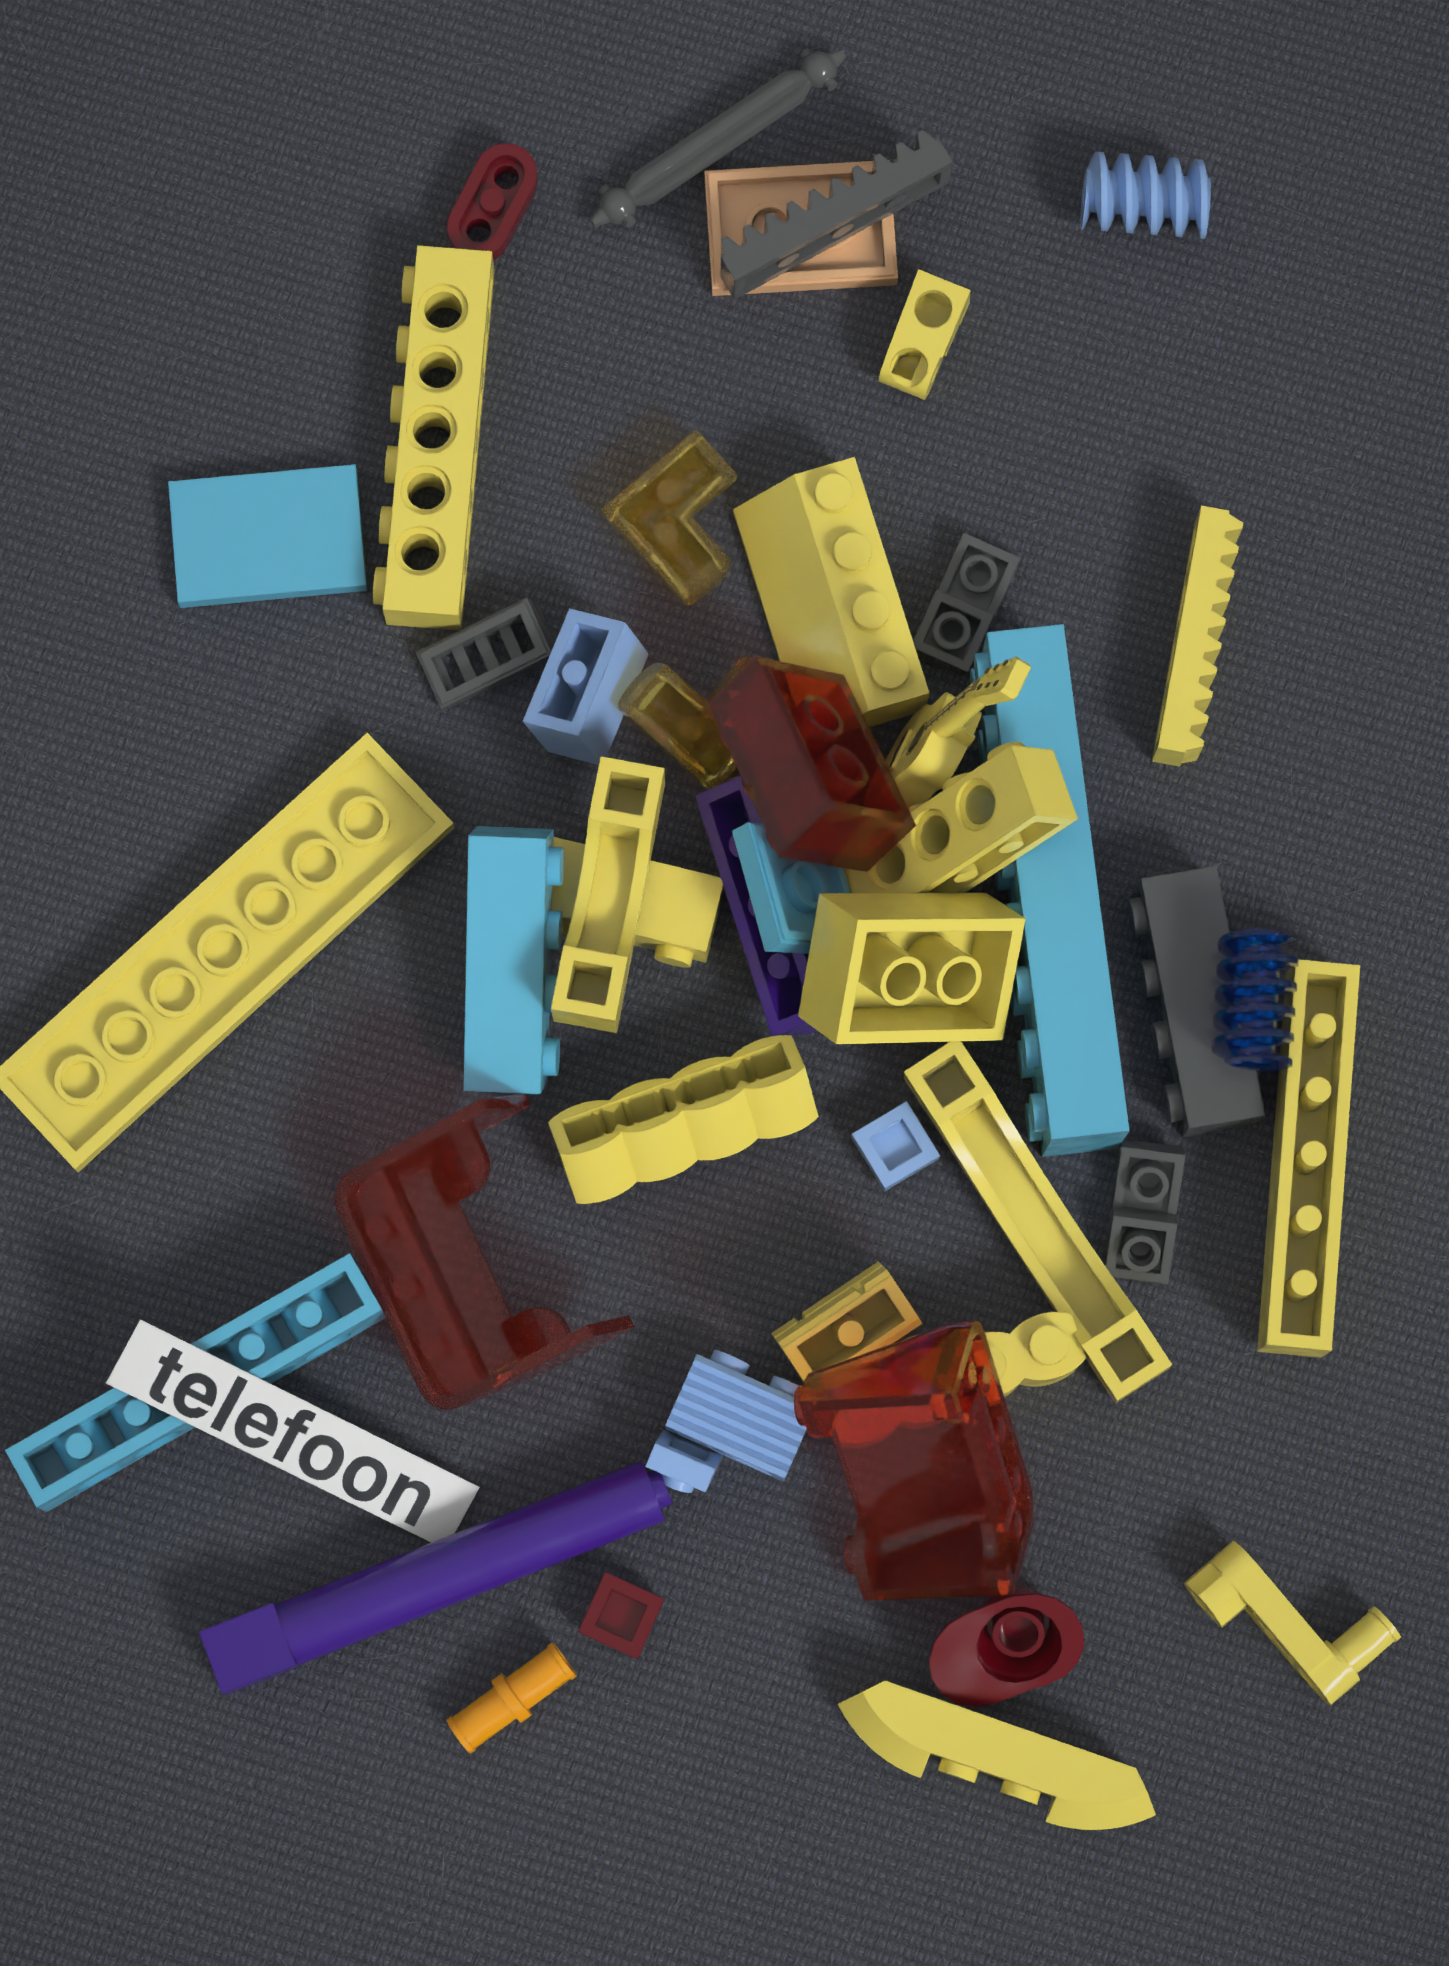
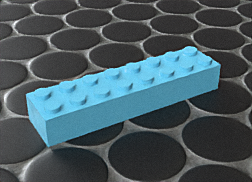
M1064 624L987 632L982 653H974V668L970 669V684L983 676L987 668H991L1014 657H1018L1028 663L1031 669L1019 695L1014 700L985 706L986 715H982V729L978 730V748L981 765L988 761L987 754L991 750L1010 742H1022L1026 747L1054 750L1078 820L994 874L997 891L1008 890L1010 903L1005 905L1026 918L1010 1002L1013 1016L1024 1015L1026 1030L1021 1031V1040H1017V1057L1021 1079L1032 1078L1034 1094H1030L1029 1103H1025L1029 1142L1040 1141L1042 1157L1118 1149L1129 1132V1123Z

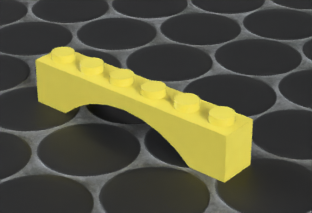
M961 1041L949 1042L905 1070V1082L1054 1311L1072 1314L1077 1331L1073 1334L1084 1349L1086 1360L1114 1403L1122 1400L1167 1371L1172 1366V1363L1136 1308L1122 1291L1064 1206Z

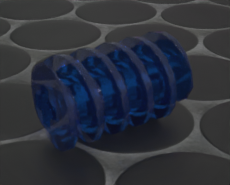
M1244 929L1225 934L1218 940V951L1227 959L1221 960L1216 965V974L1226 984L1220 985L1215 990L1214 997L1215 1002L1225 1009L1213 1015L1214 1028L1224 1034L1212 1040L1211 1049L1212 1053L1224 1059V1063L1239 1069L1262 1071L1283 1070L1293 1067V1060L1275 1053V1047L1292 1043L1295 1038L1294 1033L1277 1028V1021L1296 1017V1009L1294 1007L1278 1002V996L1297 992L1298 985L1296 982L1280 977L1281 970L1299 966L1298 957L1281 952L1282 945L1294 943L1299 939L1294 935L1266 929Z

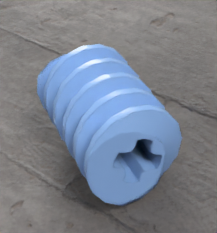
M1095 151L1084 175L1080 229H1084L1091 212L1097 213L1101 231H1108L1115 215H1121L1126 233H1133L1140 217L1144 216L1147 218L1151 235H1158L1165 218H1169L1172 221L1176 237H1182L1189 221L1195 220L1200 239H1205L1210 212L1211 178H1208L1204 161L1194 159L1186 176H1183L1179 158L1169 157L1162 173L1158 174L1154 156L1145 155L1137 172H1134L1129 154L1120 153L1112 170H1109L1104 152Z

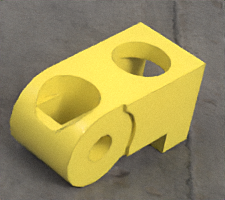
M918 269L885 356L878 381L925 400L934 383L944 356H947L957 329L965 316L970 304L971 290Z

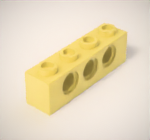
M1010 742L1000 745L987 754L988 761L973 771L959 774L944 782L942 785L943 791L927 802L915 804L902 810L897 816L899 821L882 832L873 833L858 840L854 844L855 850L841 859L850 892L966 893L1078 820L1054 750L1026 747L1022 742Z

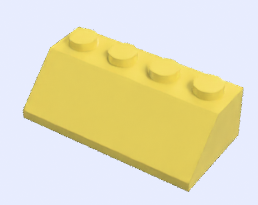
M855 457L794 474L734 508L735 521L805 745L915 714L919 708L927 704L929 698L927 683Z

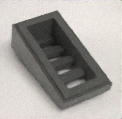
M526 597L417 651L416 654L440 708L446 710L546 666L556 640L540 605ZM524 623L534 645V649L526 653L514 626ZM500 633L511 658L510 661L502 664L490 638ZM475 643L488 672L478 675L466 648ZM449 654H453L465 680V683L455 687L442 658Z

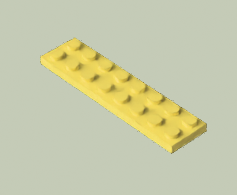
M366 733L0 1066V1089L77 1172H80L455 828L454 823L384 749Z

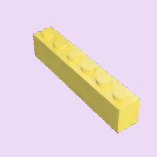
M1296 959L1286 972L1257 1352L1322 1358L1332 1351L1360 965Z

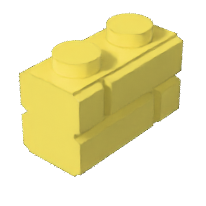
M877 1262L803 1311L802 1320L798 1321L793 1318L771 1334L806 1387L815 1396L923 1323L888 1270L881 1263Z

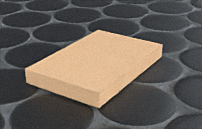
M873 161L704 171L712 296L731 295L720 277L722 238L727 236L741 246L743 244L744 226L749 224L759 233L763 234L766 214L771 212L782 222H785L787 203L793 201L806 211L809 191L815 189L828 199L831 179L837 177L850 187L852 168L858 165L872 175ZM891 214L746 294L897 285L898 270L894 215Z

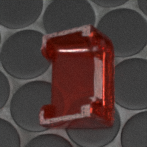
M978 1320L951 1322L808 1373L803 1386H798L795 1391V1416L800 1426H806L812 1438H828L832 1435L859 1516L854 1535L846 1537L844 1561L848 1573L855 1574L863 1600L1014 1595L1033 1524V1492L982 1324Z

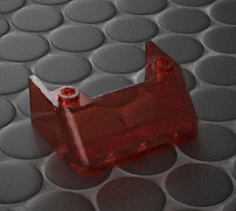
M526 1094L479 1099L349 1171L341 1178L336 1188L335 1206L337 1213L423 1398L429 1404L439 1409L449 1410L469 1405L546 1373L635 1327L628 1315L588 1324L571 1332L562 1315L547 1307L530 1308L513 1317L459 1202L481 1190L489 1177L490 1158L479 1133L530 1106Z

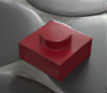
M605 1572L578 1633L638 1660L665 1599Z

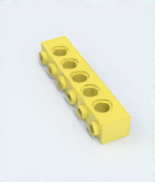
M417 245L415 266H404L402 303L412 305L410 326L399 325L396 362L406 364L404 386L393 385L390 408L391 423L400 424L398 446H387L384 474L385 483L394 484L392 507H381L379 520V544H389L387 567H376L373 583V604L383 605V613L387 625L462 630L495 274L492 251ZM440 308H452L461 314L459 320L447 328L436 327L428 321L430 315ZM436 367H445L455 373L453 381L442 388L430 387L422 379L429 370ZM429 427H440L450 434L449 439L444 445L433 449L421 446L416 440L419 434ZM424 487H435L444 493L442 502L432 509H420L411 503V498L416 491ZM428 547L436 551L439 557L436 563L429 569L414 570L405 564L407 555L416 548Z

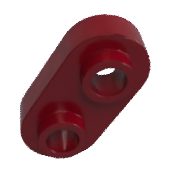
M502 143L488 148L479 157L448 217L447 232L451 248L492 251L493 261L504 253L538 185L536 164L532 156L524 148L515 144ZM503 174H512L518 178L517 184L510 189L500 188L496 184V180ZM475 227H485L491 232L489 238L483 242L472 241L468 234Z

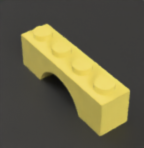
M600 757L588 817L586 844L578 891L569 931L563 945L552 1000L551 1012L554 1022L617 1033L665 788V768Z

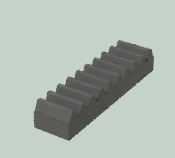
M924 130L917 132L915 151L904 143L899 142L895 145L893 163L880 153L875 155L872 175L857 165L852 168L850 187L837 177L830 180L828 199L815 189L809 191L806 211L795 202L790 201L786 207L785 222H782L771 212L765 215L763 234L759 233L749 224L744 226L743 244L741 246L727 236L722 238L721 279L734 300L947 185L950 182L953 161L939 138L934 139Z

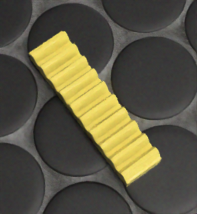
M1201 505L1195 520L1152 762L1180 767L1181 763L1197 761L1204 746V740L1199 737H1201L1208 723L1209 716L1204 713L1213 695V691L1209 690L1217 673V667L1213 664L1221 650L1222 643L1218 639L1226 623V619L1222 616L1230 600V594L1227 591L1235 572L1231 567L1238 554L1239 546L1236 545V542L1243 528V522L1230 515L1229 510Z

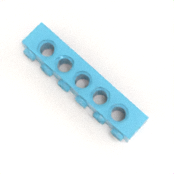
M349 1253L193 1342L191 1345L272 1384L382 1321L387 1316L355 1260ZM113 1388L5 1451L35 1506L48 1512L195 1427L123 1391Z

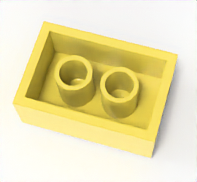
M819 893L798 1017L835 1044L1003 1040L1026 918L987 893Z

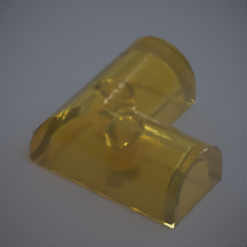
M695 429L601 509L602 515L685 606L692 605L707 595L730 570L731 559L693 517L737 480V474Z
M743 655L706 700L667 664L661 662L654 663L641 672L627 687L618 702V710L706 790L723 784L792 700L793 696L750 656Z

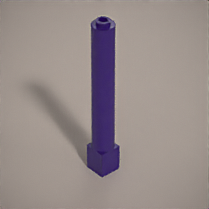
M641 1460L277 1604L271 1603L200 1631L199 1634L221 1694L230 1695L299 1668L302 1664L662 1523L665 1519L661 1509L672 1505V1501L661 1473L654 1470L646 1472Z

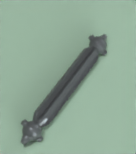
M809 48L804 49L799 55L803 60L800 70L782 72L634 172L625 188H611L608 184L603 185L598 191L602 197L600 198L599 208L590 218L591 224L594 227L608 223L614 225L624 224L627 228L632 227L637 221L634 217L636 206L650 205L659 201L802 104L811 88H826L829 92L833 91L838 85L835 77L837 68L846 58L845 52L842 49L828 53L822 51L811 52Z

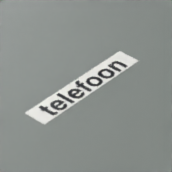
M141 1319L106 1384L431 1543L455 1534L480 1488Z

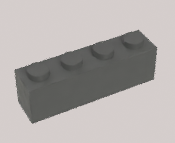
M1217 866L1141 878L1135 890L1136 897L1129 898L1127 901L1128 914L1133 935H1144L1148 959L1139 961L1140 978L1145 997L1156 998L1160 1021L1151 1023V1033L1157 1060H1168L1172 1084L1163 1085V1097L1168 1120L1170 1123L1179 1121L1182 1137L1257 1125L1263 1119L1265 1113Z

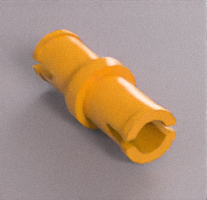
M552 1642L547 1645L545 1650L508 1677L501 1673L491 1680L494 1686L492 1689L455 1716L449 1717L446 1721L467 1752L472 1754L478 1746L515 1719L522 1723L532 1716L530 1708L568 1680L577 1677V1674L560 1649Z

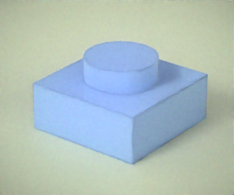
M907 1101L851 1135L852 1140L884 1192L937 1161L940 1157Z
M663 1430L654 1444L645 1467L661 1473L665 1485L674 1490L692 1493L693 1489L696 1488L706 1492L723 1455Z

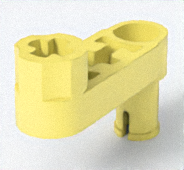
M1235 1541L1229 1543L1184 1582V1586L1200 1608L1221 1628L1241 1611L1245 1610L1314 1692L1330 1706L1360 1681L1358 1673L1393 1642H1397L1401 1638L1399 1632L1387 1617L1373 1606L1365 1616L1352 1625L1333 1643L1327 1640L1323 1642L1259 1565Z

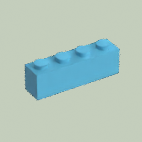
M477 826L468 835L464 1091L541 1094L548 1082V1076H558L559 1038L549 1037L550 1013H552L551 1006L558 974L550 973L551 949H561L563 914L562 911L552 910V885L562 886L564 848L553 847L554 829Z

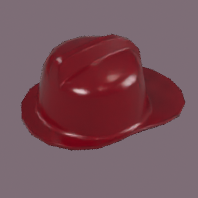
M1023 1587L1004 1589L990 1596L981 1607L964 1613L943 1628L935 1638L929 1655L931 1678L941 1694L957 1704L979 1707L1001 1702L1065 1677L1079 1662L1084 1647L1082 1624L1073 1609L1055 1597Z

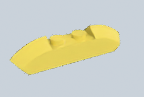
M883 1681L838 1704L844 1717L857 1735L875 1753L895 1767L921 1778L931 1754L941 1758L938 1771L975 1783L978 1772L1004 1780L1000 1790L1001 1793L1035 1805L1038 1804L1041 1793L1051 1796L1046 1818L1047 1823L1073 1829L1103 1830L1132 1825L1156 1815L1149 1794L1137 1769L1095 1753L888 1681Z

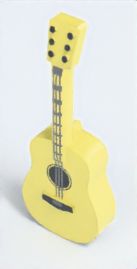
M1018 657L1007 659L1000 664L998 663L991 668H987L983 676L971 683L958 696L955 697L945 692L934 704H925L919 708L901 731L888 754L870 793L868 805L891 819L899 821L897 816L902 810L915 804L927 802L936 791L942 788L943 783L953 776L967 748L975 739L974 733L982 715L980 710L985 706L1014 700L1019 695L1031 666Z

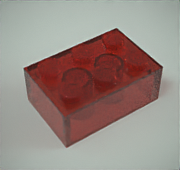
M755 656L708 703L719 727V737L731 753L742 777L743 789L753 801L766 829V839L776 851L778 857L868 872L916 826L844 675Z

